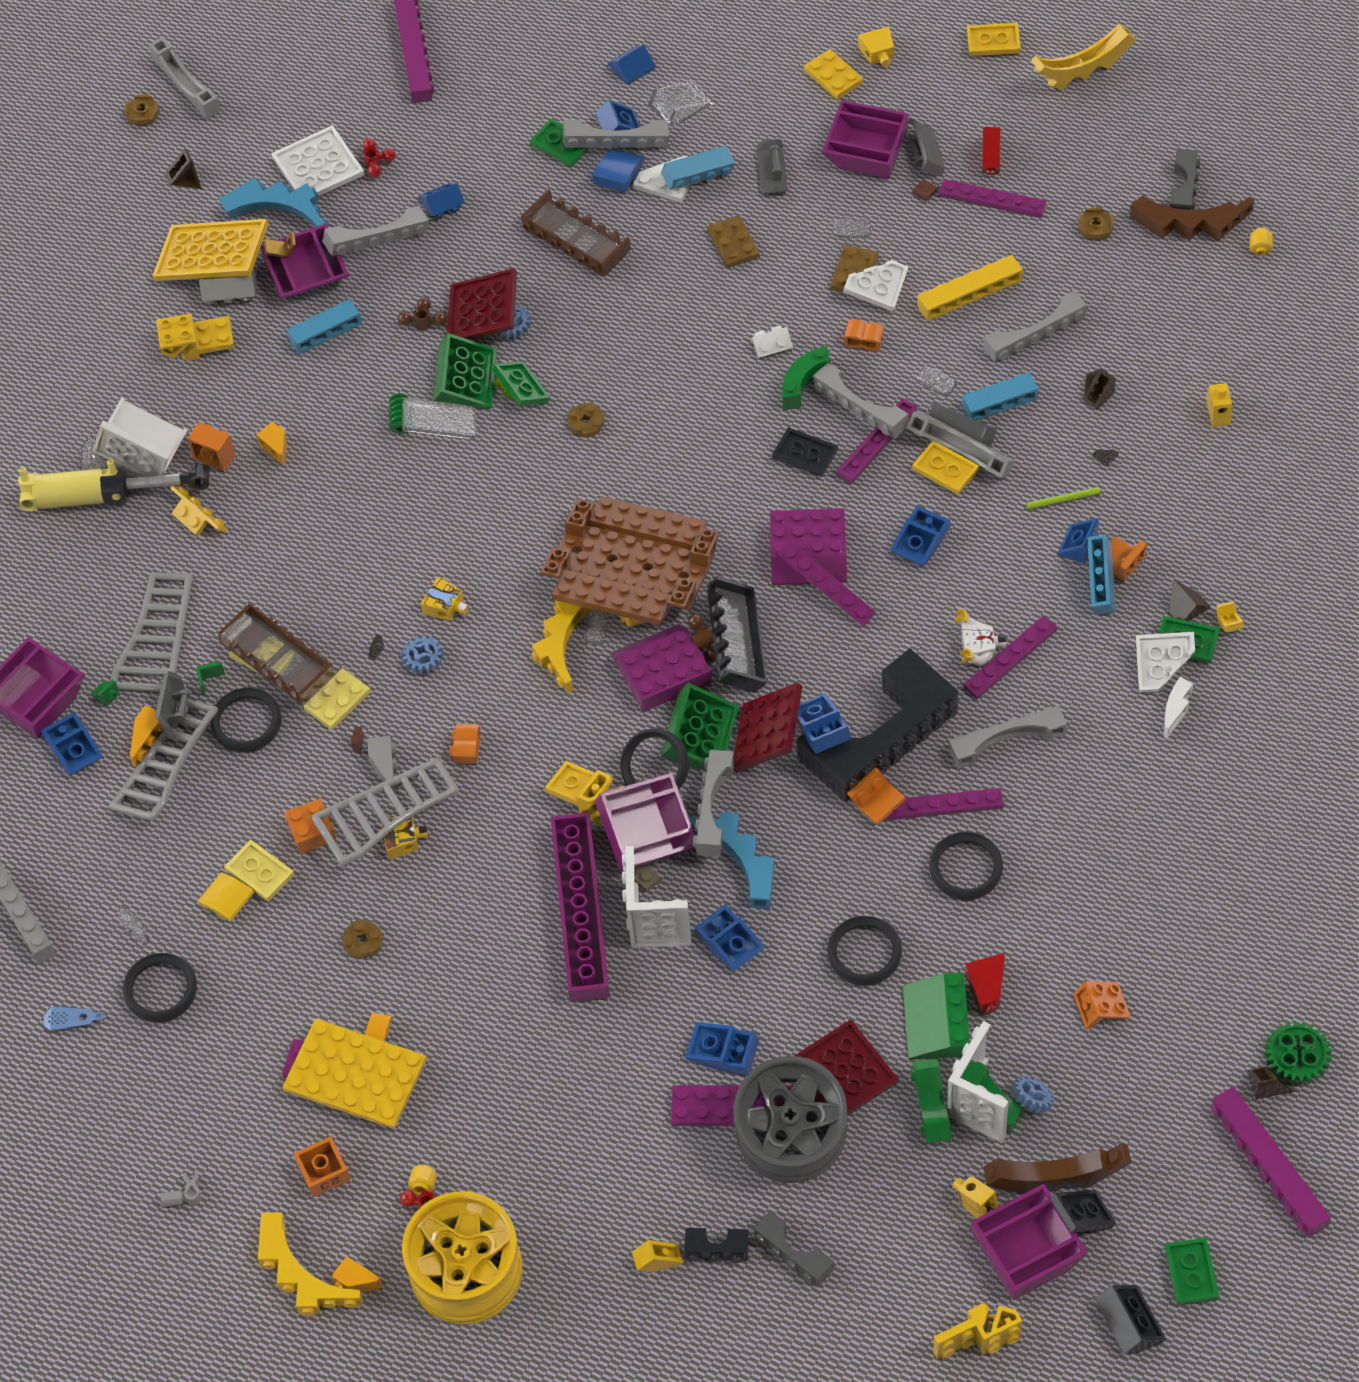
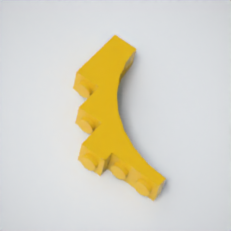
M1118 24L1101 40L1076 54L1056 59L1035 56L1031 62L1035 65L1034 69L1037 73L1045 75L1050 87L1063 91L1075 77L1086 80L1097 67H1104L1109 70L1137 39L1128 28Z
M554 600L555 606L553 608L556 615L543 621L544 629L542 632L545 639L532 645L533 653H531L533 661L536 664L539 663L542 669L547 667L551 674L554 673L558 686L560 688L563 687L566 693L573 691V683L565 665L567 642L579 621L592 609Z
M282 1212L261 1213L258 1262L261 1268L263 1267L267 1270H273L278 1267L277 1285L280 1291L285 1293L297 1291L296 1308L299 1314L306 1317L320 1314V1306L328 1309L335 1308V1306H344L346 1308L362 1306L363 1298L360 1290L343 1289L329 1285L315 1278L302 1268L288 1247L285 1236V1220Z

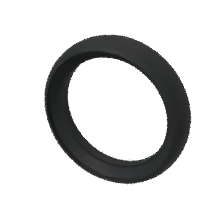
M244 687L232 690L221 697L215 704L218 712L210 721L212 732L221 745L236 752H251L265 747L276 737L282 718L278 703L269 693L258 688ZM245 698L258 699L264 702L272 712V722L263 735L250 741H236L223 733L220 728V718L223 711L231 703Z
M659 728L646 729L635 734L625 745L620 759L621 775L626 786L637 783L631 772V757L634 750L644 740L658 737L669 742L677 753L679 768L674 780L679 790L685 783L689 772V757L681 740L673 733Z
M957 832L943 838L935 846L930 857L929 869L933 882L943 893L960 900H973L987 895L997 886L1003 872V861L999 849L987 837L974 832ZM959 843H973L981 846L990 854L993 860L994 869L992 875L984 884L971 889L958 888L949 884L939 871V860L945 850Z
M856 916L845 920L833 931L828 942L827 953L833 970L842 979L856 985H873L886 980L895 972L901 960L902 945L897 932L886 921L873 916ZM858 927H871L883 932L890 940L893 949L892 957L883 969L871 974H858L843 966L837 955V946L840 939L848 931Z
M154 953L141 958L129 969L123 982V996L126 1005L137 1017L149 1022H166L179 1017L191 1006L197 992V980L192 967L184 959L171 953ZM156 964L176 966L187 978V989L181 1001L172 1008L163 1011L144 1009L133 997V985L138 975L146 968Z

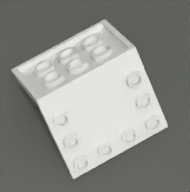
M121 397L109 421L103 420L93 452L107 459H113L115 463L125 466V468L143 477L164 475L187 430L180 429L124 401L125 399Z
M626 846V854H622L624 870L622 878L623 884L626 885V889H623V902H626L628 916L626 924L627 930L630 932L631 947L691 946L688 901L676 899L664 902L655 900L639 903V884L635 883L634 846Z
M983 1021L980 1027L977 1026L974 1029L971 1043H966L962 1051L963 1056L961 1060L957 1059L952 1068L954 1072L948 1080L947 1114L948 1117L1003 1143L1006 1138L1008 1101L999 1094L994 1095L988 1092L981 1085H974L961 1078L971 1060L981 1062L985 1066L989 1061L985 1057L986 1033L991 1024Z

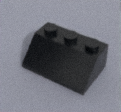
M1111 1285L1095 1298L1100 1313L1104 1316L1109 1330L1113 1333L1118 1342L1119 1349L1124 1354H1138L1167 1340L1137 1285Z

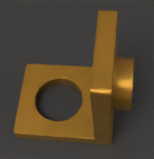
M293 231L290 232L285 242L270 239L264 240L266 255L288 258L296 245Z

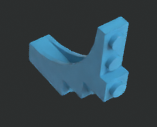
M253 178L219 199L231 219L255 210L278 209L295 213L307 219L315 227L327 224L329 227L325 218H320L318 215L321 213L317 206L319 202L316 198L319 195L314 187H309L308 183L291 191L288 184L284 186L280 180L266 189L262 182L258 183Z
M733 812L719 813V819L713 818L717 828L722 829V848L735 859L743 870L749 885L751 908L770 909L775 868L774 858L765 855L757 857V837L747 833L739 835V814ZM688 816L693 832L697 835L698 831H695L696 819L700 820V818Z

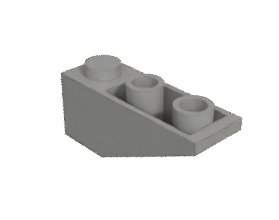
M391 737L367 738L370 764L380 779L384 782L395 777L394 771H398L397 759H394L393 755L397 754L396 744L392 743ZM399 784L391 787L395 794L396 788L399 787Z

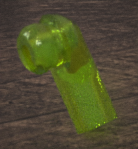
M496 377L493 385L502 388V393L506 398L512 397L499 378Z

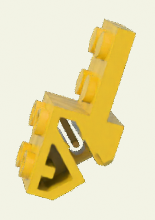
M185 314L156 320L162 355L175 358L181 352L182 359L190 361L200 359V354L235 348L229 316L194 322L192 314Z
M565 761L545 786V791L578 806L579 813L589 812L590 820L604 827L595 799L601 793L623 786L620 785L607 790L613 780L609 774L600 770L594 773Z
M980 1304L968 1310L966 1321L934 1336L933 1353L937 1360L942 1357L948 1358L956 1350L970 1347L974 1341L983 1355L996 1353L1000 1350L1001 1346L1007 1343L1009 1345L1014 1344L1020 1339L1022 1319L1014 1309L998 1306L996 1316L989 1314V1306L987 1304Z

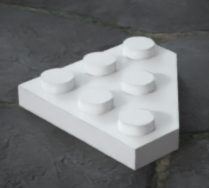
M682 156V157L677 158V159H674V160H678V159L685 158V157H688V156ZM664 163L639 172L633 184V189L680 203L683 202L691 184H688L680 189L669 190L661 174Z
M891 260L884 265L878 267L876 265L864 269L863 272L849 274L843 293L893 312L908 266Z
M1194 632L1136 635L1139 692H1158L1195 653Z

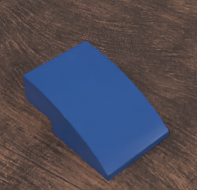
M612 148L604 155L592 174L593 184L626 193L629 185L633 184L645 157Z
M916 505L910 519H907L890 552L925 566L951 527L950 520Z
M825 693L800 703L797 724L816 754L851 739L847 724L841 718L839 710Z
M75 712L41 730L45 741L69 776L103 758L100 750Z
M727 904L701 922L693 931L711 952L734 972L765 948L740 917L737 918Z
M696 1022L685 1058L716 1070L748 1075L757 1050L759 1038L755 1032L736 1030L734 1026Z

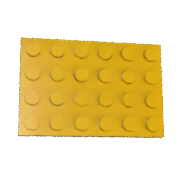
M266 219L171 225L152 277L154 281L251 276L269 223Z
M315 1018L282 1089L284 1092L395 1129L427 1061V1056Z

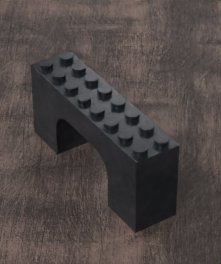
M911 648L882 670V691L902 709L872 734L863 738L851 737L850 740L817 754L813 751L803 734L797 738V759L844 802L850 799L847 793L855 788L875 767L883 775L888 767L898 763L904 754L910 753L920 741H925L931 732L935 729H940L947 719L953 718L958 712L959 691Z

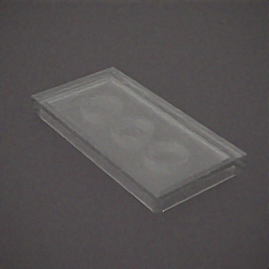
M403 398V431L475 439V406Z

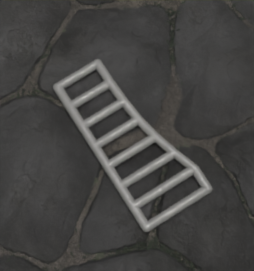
M151 572L149 574L146 593L137 624L124 651L112 669L110 681L112 679L116 681L118 690L160 692L162 685L118 682L119 674L164 676L168 671L176 673L193 580L191 574ZM156 580L185 581L183 589L154 588ZM153 595L182 597L180 605L151 604ZM148 611L179 612L178 621L146 618ZM143 627L176 628L175 636L140 635ZM136 642L173 644L172 652L132 651ZM127 658L170 660L169 668L123 666Z
M188 700L185 713L189 708L207 712L202 720L185 716V721L181 723L197 727L192 735L174 731L178 723L172 724L171 730L175 735L174 739L187 741L183 750L163 745L168 738L163 731L111 801L109 809L154 821L167 804L174 783L187 756L218 712V708ZM157 752L178 757L175 765L155 761L152 758ZM146 767L171 772L167 781L141 775ZM138 781L164 788L162 796L158 797L131 790V787ZM127 796L154 803L156 806L151 812L121 805L120 802Z
M434 758L313 814L312 820L339 864L343 866L363 857L389 832L409 818L457 794L459 788L441 760ZM436 767L449 789L439 793L425 771ZM416 775H419L432 795L431 798L423 802L408 780ZM402 783L416 806L406 811L392 790V786ZM381 791L386 793L400 815L391 822L374 797L375 794ZM367 799L384 828L375 834L356 803ZM350 807L370 839L362 847L341 816L340 810ZM332 815L355 852L344 856L321 819Z

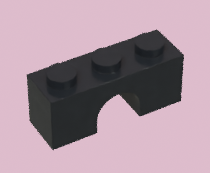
M685 1228V1259H689L692 1262H699L701 1260H710L712 1262L731 1260L734 1263L748 1261L749 1230L727 1229L725 1241L720 1244H713L707 1239L706 1228Z

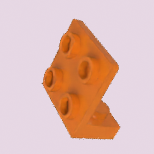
M1113 537L1111 540L1113 573L1115 577L1125 582L1146 557L1147 543L1140 540L1136 546H1131L1119 538Z
M876 767L855 788L847 793L857 808L877 825L906 800L904 795L895 789Z
M1086 981L1073 993L1085 1029H1092L1103 1018L1128 1019L1130 1017L1117 982Z

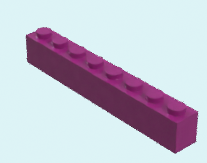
M394 0L412 104L432 101L431 93L435 92L433 83H429L432 80L431 70H427L430 67L429 58H425V55H428L427 47L422 44L425 42L424 32L420 33V30H423L422 20H418L421 17L420 9L415 6L419 5L418 0Z
M1231 1087L1214 1097L1211 1105L1213 1115L1216 1118H1220L1225 1131L1234 1137L1237 1147L1246 1153L1252 1167L1255 1166L1259 1171L1261 1180L1264 1183H1268L1273 1196L1277 1200L1280 1199L1283 1203L1285 1212L1288 1216L1294 1218L1298 1230L1301 1233H1305L1309 1238L1328 1227L1331 1220L1330 1215L1236 1089Z

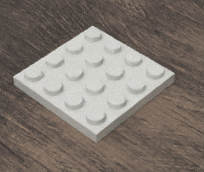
M333 125L271 153L272 159L293 190L308 183L309 187H314L318 195L321 196L365 175L364 170Z

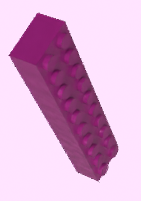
M590 813L553 816L550 819L570 1002L610 998Z

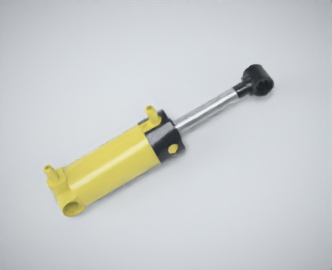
M109 459L107 461L108 467H102L101 469L27 474L26 468L21 467L19 468L20 477L18 478L21 491L19 507L24 511H37L38 509L125 503L129 500V489L189 484L196 490H205L209 487L210 469L206 465L198 464L192 470H188V473L128 478L125 466H115L114 460Z

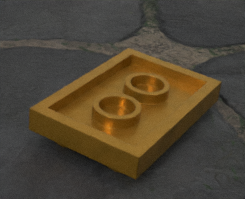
M740 215L707 226V231L726 268L760 257V253Z
M844 245L830 290L843 292L849 274H857L863 272L864 269L876 266L879 251Z

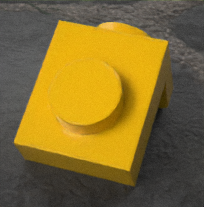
M1234 601L1216 606L1218 623L1225 633L1244 628L1243 621L1236 612Z

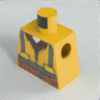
M397 817L388 818V819H389L390 822H391V821H393V820H394L395 818H397ZM411 817L384 837L388 859H394L418 850L417 839L428 837L426 825L415 827Z

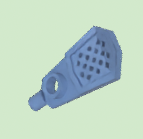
M51 1007L44 1015L43 1026L50 1032L66 1030L72 1027L91 1025L94 1020H103L104 1014L103 1012L94 1013L92 1009ZM82 1016H87L85 1020H80Z

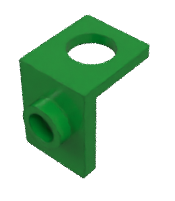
M222 662L208 663L197 667L202 694L206 695L204 679L225 675Z
M112 679L109 683L103 681L91 692V695L107 707L120 695L116 681Z

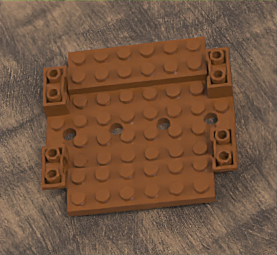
M603 496L600 497L596 507L595 502L577 498L565 522V535L558 548L552 547L540 571V575L559 579L552 593V600L661 626L663 619L667 618L672 606L686 610L691 609L713 561L719 532L706 529L707 521Z

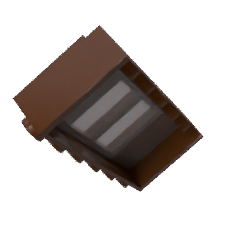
M549 189L521 215L523 229L539 239L547 241L554 248L560 249L567 256L575 258L580 264L603 277L631 250L629 237H626L621 242L617 231L608 234L602 222L596 227L592 224L590 215L587 214L584 218H581L575 206L570 210L566 209L562 198H559L556 202L553 201Z
M248 604L218 632L219 641L223 646L302 706L334 677L333 665L328 659L321 658L316 650L313 648L309 649L300 638L293 637L288 629L285 627L281 628L272 617L268 618L260 608L253 607L251 604Z

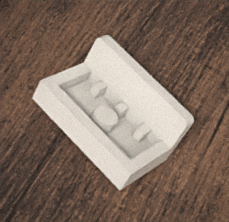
M776 326L771 328V332L765 333L764 330L754 333V337L751 338L758 358L793 348L787 327Z

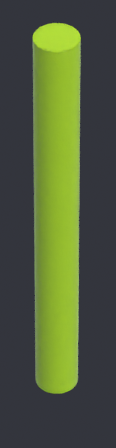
M1095 487L1027 502L1026 506L1030 510L1100 494V488Z

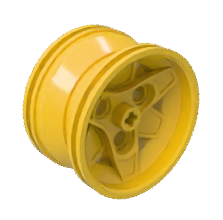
M466 1191L440 1195L428 1201L417 1210L405 1229L402 1241V1255L412 1290L422 1307L434 1317L453 1324H475L488 1320L500 1313L515 1297L522 1280V1257L514 1225L510 1217L492 1199L478 1193ZM480 1224L490 1230L480 1232ZM429 1242L435 1251L424 1255L426 1245ZM445 1243L452 1244L449 1248L442 1247ZM482 1248L488 1249L486 1253H478ZM502 1250L501 1261L497 1269L491 1262V1259ZM457 1275L463 1276L459 1281L454 1280V1277ZM429 1277H443V1288L435 1284ZM470 1281L481 1285L478 1288L464 1291Z

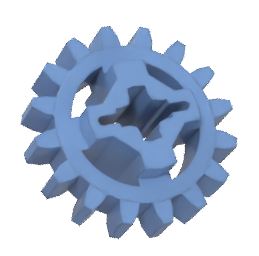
M515 303L514 329L501 332L500 337L506 335L507 339L510 336L516 339V335L522 337L523 332L528 333V327H531V315L528 309L524 310L522 305L518 308Z
M425 635L422 636V639L416 636L415 641L408 640L409 645H404V651H402L403 664H406V669H412V673L419 671L420 675H422L423 671L429 674V669L431 668L437 670L436 665H441V659H443L442 646H439L438 640L433 642V637L426 639Z
M1020 1076V1078L1015 1079L1010 1088L1013 1091L1011 1095L1016 1097V1102H1021L1022 1107H1028V1111L1033 1109L1037 1114L1039 1111L1043 1114L1049 1111L1055 1101L1053 1099L1054 1094L1049 1092L1050 1088H1045L1044 1083L1037 1081L1036 1078L1031 1080L1029 1076L1026 1079Z

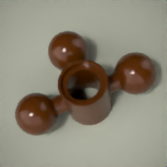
M422 297L417 301L418 308L414 310L413 315L407 311H403L398 315V322L401 325L406 326L411 322H415V326L419 330L429 329L431 322L438 326H443L447 322V316L444 312H437L434 316H430L431 301L426 297Z
M691 615L688 619V624L692 629H696L692 637L698 649L705 648L706 660L716 662L715 648L711 646L714 643L711 629L709 626H702L703 618L700 615Z

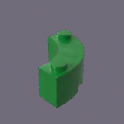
M827 346L805 353L790 366L785 374L782 385L783 410L801 408V397L804 387L809 381L812 382L814 380L813 375L827 363H830Z
M937 1058L912 1062L913 1069L910 1070L911 1082H915L922 1121V1124H919L921 1136H925L927 1143L952 1140L946 1105L944 1104L943 1096L939 1095L943 1094Z
M971 1060L961 1078L974 1085H981L988 1092L994 1095L999 1094L1008 1101L1006 1133L1011 1135L1022 1116L1023 1107L996 1086L989 1074V1069L983 1063Z

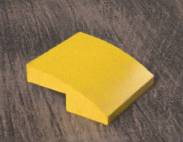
M221 872L197 902L200 906L214 911L218 917L232 921L254 894V890L241 881Z

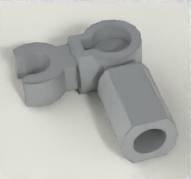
M197 1171L194 1172L195 1177L191 1180L188 1179L186 1173L183 1174V1180L186 1185L184 1192L179 1190L160 1193L162 1208L183 1205V1203L195 1206L200 1203L201 1196L198 1185L200 1179Z

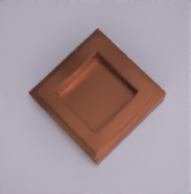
M923 179L913 188L912 193L926 202L937 192V187Z
M355 727L353 730L351 746L354 753H361L364 740L362 727Z

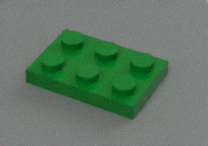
M551 118L530 140L531 146L570 167H573L589 149L588 147H564L563 125Z
M523 361L494 364L493 372L519 406L548 403L550 396Z
M1163 616L1159 634L1194 632L1195 653L1189 659L1211 664L1220 628Z
M1207 1237L1165 1243L1164 1248L1177 1306L1219 1300L1220 1295Z

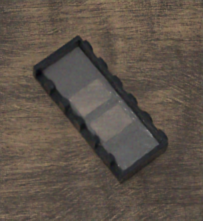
M717 576L706 587L719 682L725 685L756 693L767 684L755 590L752 586Z

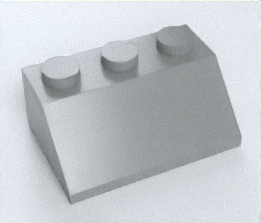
M253 271L251 276L201 278L199 280L202 302L206 301L207 304H215L217 300L234 302L235 298H242V301L252 300V297L257 295L256 271Z

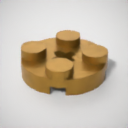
M140 94L134 96L133 100L126 102L124 111L130 124L151 125L159 115V106L152 96Z
M1100 207L1086 209L1085 213L1080 215L1078 219V229L1085 239H1106L1110 237L1114 227L1112 214L1110 213L1109 215L1105 212V209Z
M595 403L581 404L569 410L568 427L573 434H579L584 438L597 435L601 431L602 426H604L603 412ZM588 418L589 422L585 423V421L582 420Z
M355 920L343 934L342 942L348 955L355 959H364V957L368 956L373 957L380 951L383 945L381 930L370 921ZM366 937L367 941L359 943V938Z

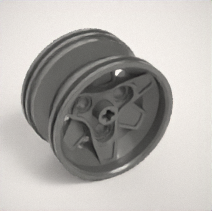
M797 1056L773 1058L754 1068L741 1083L734 1101L735 1132L740 1152L755 1171L766 1178L778 1182H805L826 1172L840 1156L847 1135L846 1099L842 1087L834 1075L819 1063ZM784 1082H796L790 1091L783 1084ZM816 1092L822 1096L826 1103L814 1102ZM763 1095L766 1106L753 1108L758 1098ZM782 1099L785 1101V1104L778 1107L774 1104V1101ZM809 1115H814L817 1117V1120L810 1123L806 1118ZM829 1125L825 1137L820 1142L815 1130ZM754 1130L767 1133L764 1145L756 1137ZM784 1134L787 1139L779 1142L776 1140V1136ZM790 1146H794L802 1153L799 1155H782Z

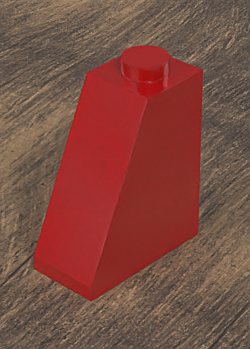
M983 127L982 173L987 175L1000 173L1001 127Z
M1004 953L965 963V975L980 1014H990L1000 1008L1005 963Z

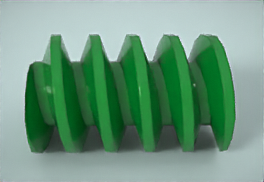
M404 393L393 394L389 398V428L394 433L403 434L412 430V402Z

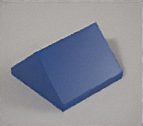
M645 45L634 46L608 62V65L628 85L656 68Z
M1094 518L1071 524L1057 554L1085 564L1089 556L1087 537L1098 535L1099 519Z

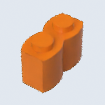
M859 319L849 320L844 336V345L851 348H863L868 351H879L884 335V326L876 322L865 323Z
M456 724L455 730H452L451 739L454 743L453 746H450L449 755L450 758H453L454 764H477L481 737L479 724Z

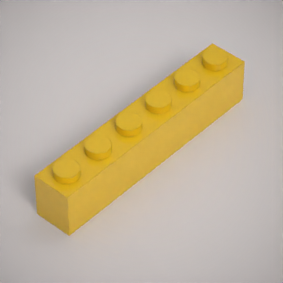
M1013 255L1001 258L999 261L987 264L978 270L971 271L964 276L954 278L952 281L917 295V307L927 321L1021 282L1023 269Z

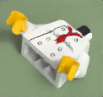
M959 609L955 612L958 615L955 618V622L961 623L963 621V624H961L963 650L959 655L964 656L962 662L965 665L975 664L983 666L995 657L996 647H1006L1005 635L994 636L991 625L974 620L967 615L964 609Z

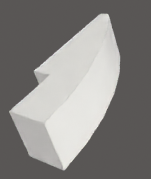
M1179 677L1175 683L1166 705L1164 720L1165 738L1170 736L1188 712V699L1192 695L1193 684L1182 677Z

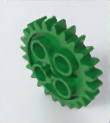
M1294 1020L1293 1026L1286 1022L1285 1028L1278 1025V1031L1273 1029L1272 1036H1268V1043H1265L1264 1049L1266 1050L1264 1056L1268 1057L1266 1064H1272L1270 1070H1277L1276 1077L1283 1075L1284 1082L1290 1078L1291 1084L1298 1080L1299 1084L1302 1085L1305 1079L1310 1084L1311 1077L1317 1081L1319 1074L1324 1076L1325 1069H1329V1062L1332 1059V1056H1330L1332 1049L1328 1048L1330 1041H1325L1326 1034L1319 1035L1320 1028L1315 1031L1312 1030L1313 1024L1305 1027V1021L1302 1022L1301 1026L1298 1025L1296 1020ZM1295 1037H1298V1040H1299V1046H1298V1048H1299V1055H1301V1057H1300V1066H1301V1068H1298V1064H1297V1061H1298V1053H1297V1051L1295 1050V1049H1296V1045H1297V1044H1296V1039H1295ZM1309 1041L1311 1045H1306L1303 1042ZM1282 1042H1289L1291 1045L1287 1046ZM1290 1060L1293 1064H1287L1284 1061ZM1305 1060H1312L1314 1063L1310 1064Z

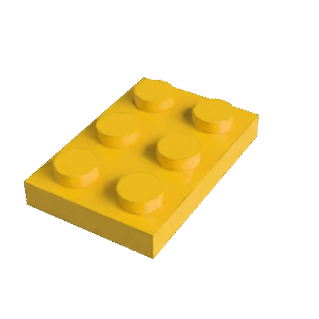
M1018 23L967 26L969 56L1021 53Z
M831 49L804 65V71L836 100L863 83V78Z
M932 441L914 462L912 470L959 495L979 471V465Z

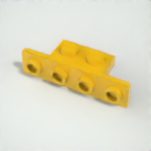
M172 486L170 488L181 498L171 514L195 535L199 536L208 522L218 531L228 532V529L224 526L225 523L221 519L213 517V512L210 509L203 508L200 505L201 501L188 495L189 491L182 486L179 488Z

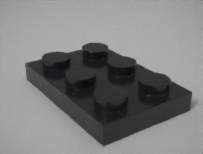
M788 427L775 448L772 458L823 477L838 451V445Z
M1096 1189L1055 1193L1050 1198L1056 1211L1059 1212L1071 1233L1111 1229L1117 1224Z

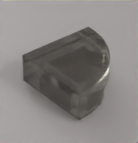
M1099 449L1092 453V457L1107 467L1118 457L1119 452L1114 449Z
M376 634L370 645L368 658L373 661L376 660L385 648L382 636Z

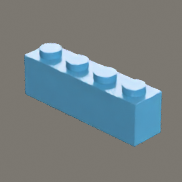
M727 146L664 163L661 174L669 190L680 189L688 184H697L702 180H711L716 176L728 175L731 173L735 161Z
M348 299L297 325H293L287 329L289 341L300 355L361 325L362 321L359 311L353 302Z
M1030 372L1020 374L1009 380H1003L997 384L963 395L962 407L967 417L978 421L1038 400L1039 388Z
M1106 534L1087 537L1091 606L1097 615L1115 613L1112 542Z

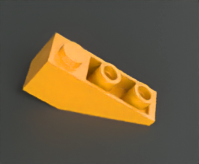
M146 705L134 720L130 758L134 767L138 766L158 736L163 732L155 717L156 710Z

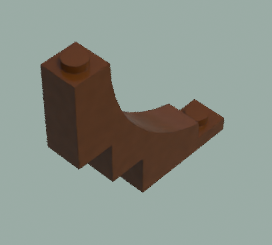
M1142 195L1138 200H1134L1131 203L1130 217L1161 239L1172 230L1177 231L1188 240L1193 239L1199 232L1203 231L1218 242L1253 212L1254 199L1249 196L1244 201H1240L1237 206L1229 201L1223 205L1208 209L1183 210L1158 204Z
M1121 1143L1108 1151L1098 1149L1082 1155L1051 1161L1020 1162L997 1158L983 1167L987 1186L1025 1194L1042 1184H1045L1047 1189L1058 1191L1070 1183L1089 1188L1130 1165L1131 1159L1128 1144Z

